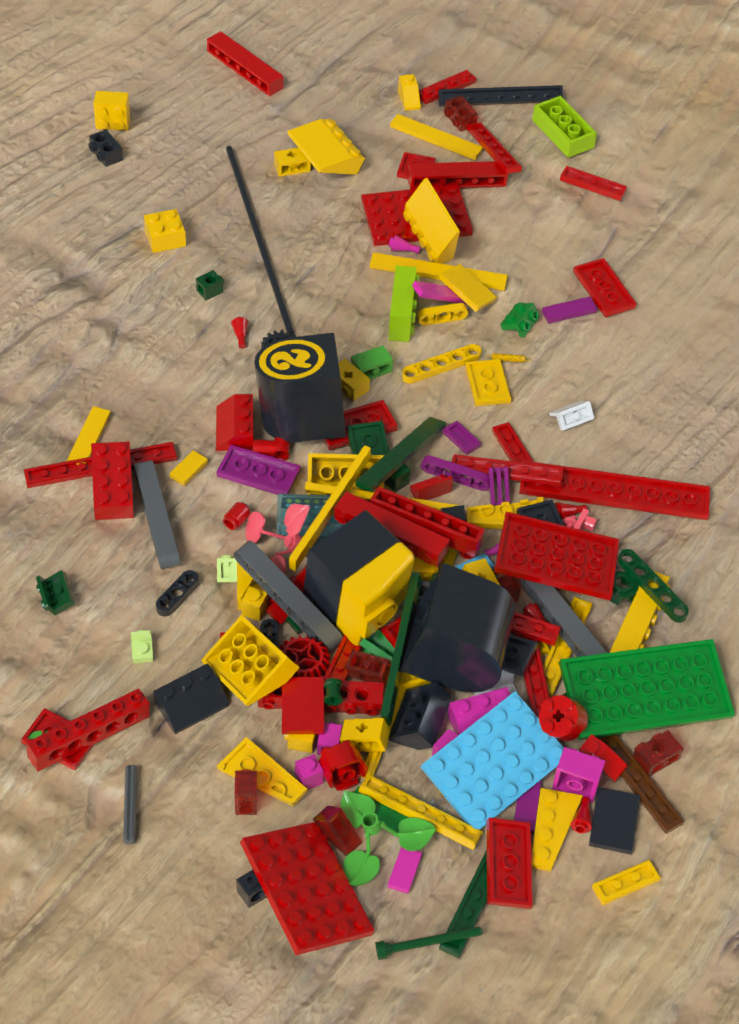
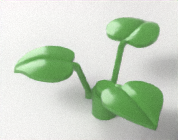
M344 791L340 807L341 817L348 827L358 828L361 825L363 826L367 849L366 854L361 850H356L346 856L343 863V871L350 882L349 884L351 886L364 885L378 874L380 861L378 857L370 855V836L378 834L381 828H384L395 837H400L399 843L403 849L418 851L430 841L436 831L435 826L426 820L411 817L400 821L398 824L399 833L395 832L385 825L383 821H379L378 816L375 814L376 805L372 798L364 794Z

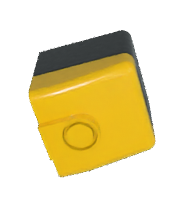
M365 510L308 550L303 594L334 626L336 625V628L343 635L345 634L348 637L347 639L358 646L363 638H369L381 626L387 623L396 613L398 606L406 598L414 563V554L370 512Z

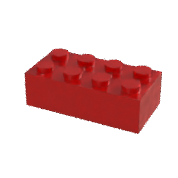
M130 442L91 443L95 520L134 518Z

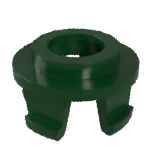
M615 572L613 592L610 600L613 604L619 605L622 599H628L632 603L638 591L639 585L626 572ZM621 579V583L628 587L620 588L617 586L616 580Z

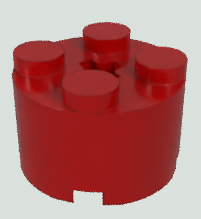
M556 695L542 702L539 712V723L542 731L563 741H572L577 739L578 735L585 730L588 716L586 710L579 702L563 695Z
M345 740L332 747H325L320 752L319 764L323 769V776L331 789L332 787L336 788L337 791L350 789L359 783L358 779L361 776L364 778L367 774L368 767L358 749L350 740Z

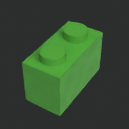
M384 345L351 356V363L370 379L391 373L393 370V359Z

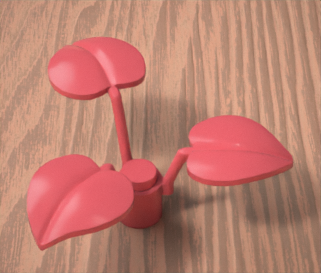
M292 504L288 507L284 518V524L287 527L286 532H288L287 536L263 530L265 525L264 515L260 512H252L248 517V523L245 528L246 540L257 543L260 540L261 533L284 539V545L289 550L275 553L274 558L269 557V559L285 573L286 561L282 555L292 553L303 538L298 533L303 526L310 506Z

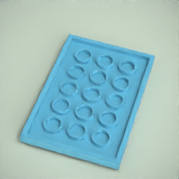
M515 691L424 762L420 768L462 819L474 829L480 830L486 825V820L489 817L495 818L558 766L564 748L555 737L542 731L539 718Z

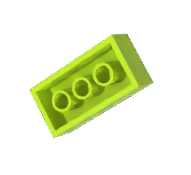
M561 96L534 105L532 121L568 158L595 147L597 132Z
M397 265L395 267L388 337L390 341L409 342L410 335H414L415 325H411V323H415L416 312H413V310H416L417 300L414 298H417L418 294L412 284L415 281H419V275L416 274L417 267Z

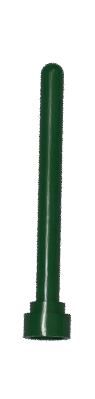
M474 927L392 944L384 942V940L375 942L378 960H383L395 952L481 936L483 929L481 927Z

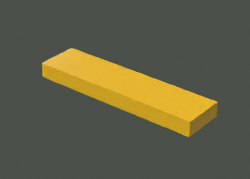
M92 407L67 461L91 457V443H98L111 415L110 410Z

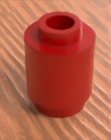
M236 502L224 515V525L230 530L239 528L250 515L248 505L243 502Z

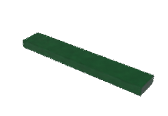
M487 850L446 933L474 928L487 902ZM469 938L440 943L439 950L460 958Z

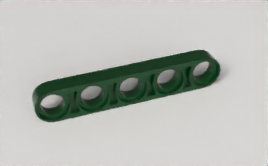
M622 550L618 557V564L671 620L677 623L684 622L689 612L687 605L633 550ZM629 556L632 558V561H624L622 557ZM641 569L645 572V574L639 575L635 572V570ZM648 583H656L658 587L650 588ZM661 596H668L671 601L665 602L661 599ZM674 610H682L684 615H676Z

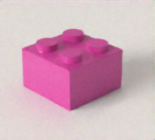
M564 747L557 766L552 789L583 795V797L590 798V802L593 803L605 760L594 755L590 756L581 753L576 749Z

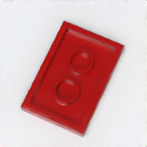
M291 677L286 684L282 685V734H324V677Z
M44 708L22 737L21 743L26 745V742L30 741L28 737L35 731H42V734H44L45 731H51L70 721ZM93 745L87 746L81 751L62 759L59 763L76 771Z

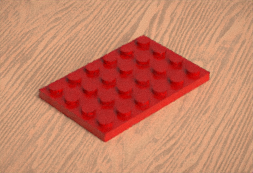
M458 184L433 187L459 229V237L472 236L473 230ZM416 189L361 194V202L373 246L389 245L390 238L394 237L395 234L407 242H419L418 236L412 232L409 221H406L403 215L405 204Z
M506 512L494 572L610 601L613 592L619 539Z
M317 821L242 838L240 844L295 955L372 936L375 930Z

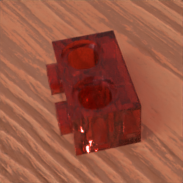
M462 95L445 101L444 114L460 132L467 130V124L477 123L478 113Z
M250 769L235 771V815H257V771Z

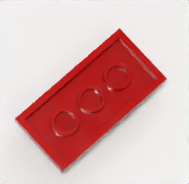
M604 258L573 267V273L604 317L636 308L637 303Z
M384 400L344 411L345 431L348 425L382 420L385 434L397 431L398 425ZM347 432L346 437L323 439L328 450L349 445Z
M489 817L486 820L487 904L530 909L532 907L530 823Z

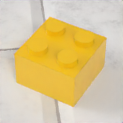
M96 91L93 102L96 129L128 131L130 123L129 93Z
M177 209L143 215L144 230L153 253L186 247L185 230Z

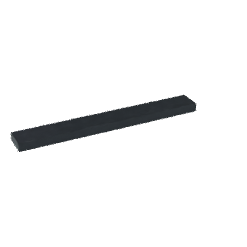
M563 85L438 89L439 106L542 103L558 96L564 99Z

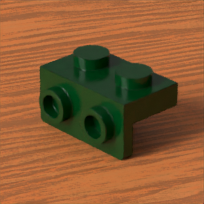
M61 570L46 579L40 575L36 577V588L41 594V605L46 611L49 610L52 614L57 615L75 605L64 571Z

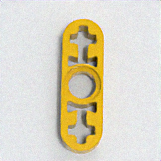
M464 303L423 308L417 313L421 325L458 321L468 316ZM446 312L445 315L439 316V314Z

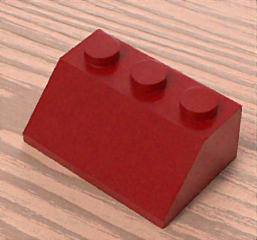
M234 394L216 406V451H228L230 445L253 451V394Z

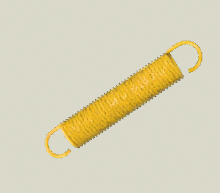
M493 353L492 356L486 355V357H492V360L500 359L505 362L524 363V361H527L525 360V355Z

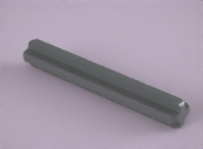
M127 765L125 767L123 831L125 844H134L136 840L137 767L135 765Z

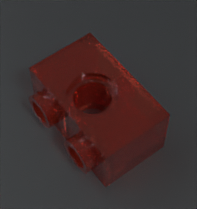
M352 650L345 665V669L350 677L364 682L384 683L383 687L387 686L391 667L390 660Z
M667 730L662 734L660 732L655 734L646 743H639L634 748L633 756L650 777L680 760L684 748Z

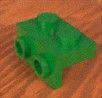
M520 302L514 305L500 325L502 330H517L520 338H524L539 319V314L534 303Z
M377 630L370 639L363 638L359 644L364 647L363 651L371 657L377 656L380 658L379 663L390 668L395 648L382 632Z

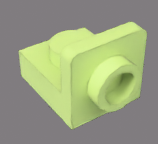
M223 555L221 558H217V583H237V561L232 555Z
M138 630L131 632L133 664L153 662L151 631Z

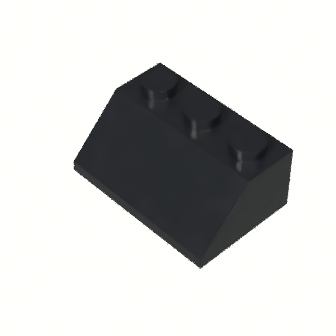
M208 663L153 691L155 706L174 734L229 707V702L221 683Z
M437 682L407 689L388 740L416 750L433 747L443 725L452 696Z

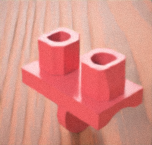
M583 508L578 520H576L577 517L575 515H572L571 517H565L563 524L564 526L580 530L585 528L593 531L597 519L588 516L589 510Z

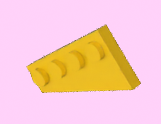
M537 497L536 500L532 501L523 499L518 503L511 504L509 502H502L501 505L497 506L488 504L467 507V522L481 528L502 529L506 512L517 514V508L543 502V497Z
M247 737L217 765L218 770L292 807L308 792L304 785Z
M544 788L540 789L531 852V868L545 871L552 870L583 795Z

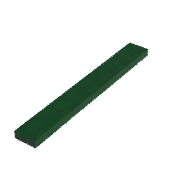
M433 417L426 419L356 480L355 486L373 492L446 427V422Z
M418 572L411 573L380 713L381 718L385 719L388 726H391L402 676L400 669L421 588V579Z

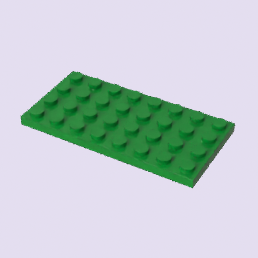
M713 639L566 658L559 661L567 697L579 702L586 710L588 716L587 726L578 735V740L588 739L591 734L598 738L730 719L735 716Z

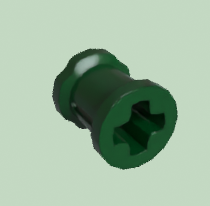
M329 678L324 682V688L326 689L325 704L336 706L343 702L340 692L342 681L340 679Z

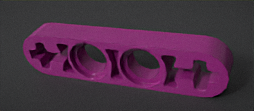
M431 455L424 456L420 464L421 469L426 473L435 476L442 474L445 477L452 476L453 482L480 491H487L489 489V475Z

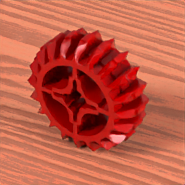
M299 634L298 639L291 636L290 641L285 640L283 645L279 646V649L300 667L292 677L325 676L330 666V655L327 647H324L322 641L317 642L316 637L310 639L309 635H307L306 638H302Z

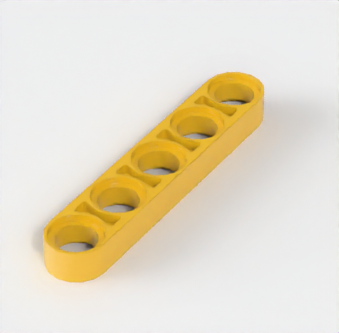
M470 344L408 365L402 370V380L411 384L464 366L465 362L478 361L481 358L482 349L479 345ZM476 351L478 354L471 355L469 352ZM459 356V357H461L462 359H461V360H455L453 357ZM438 362H445L446 365L440 366V365H438L437 363H438ZM428 367L431 370L423 371L421 368ZM410 372L413 373L414 376L408 377L405 374Z

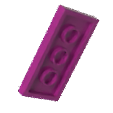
M230 445L216 474L217 477L280 496L289 495L301 471V466Z

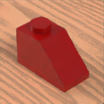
M592 734L579 749L581 753L590 756L594 755L605 760L602 773L614 782L617 781L628 767L608 745Z

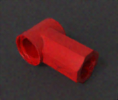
M276 437L274 440L254 439L253 451L285 461L289 459L290 442Z

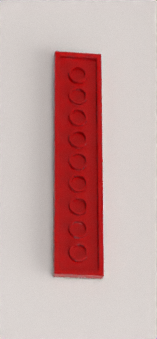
M523 460V463L564 468V475L561 486L520 481L519 494L708 520L710 486Z

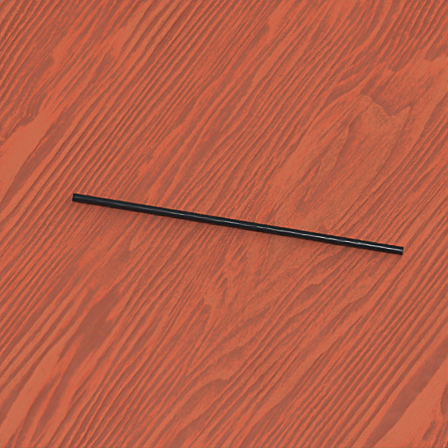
M227 146L226 152L286 331H290V335H293L294 330L231 146Z

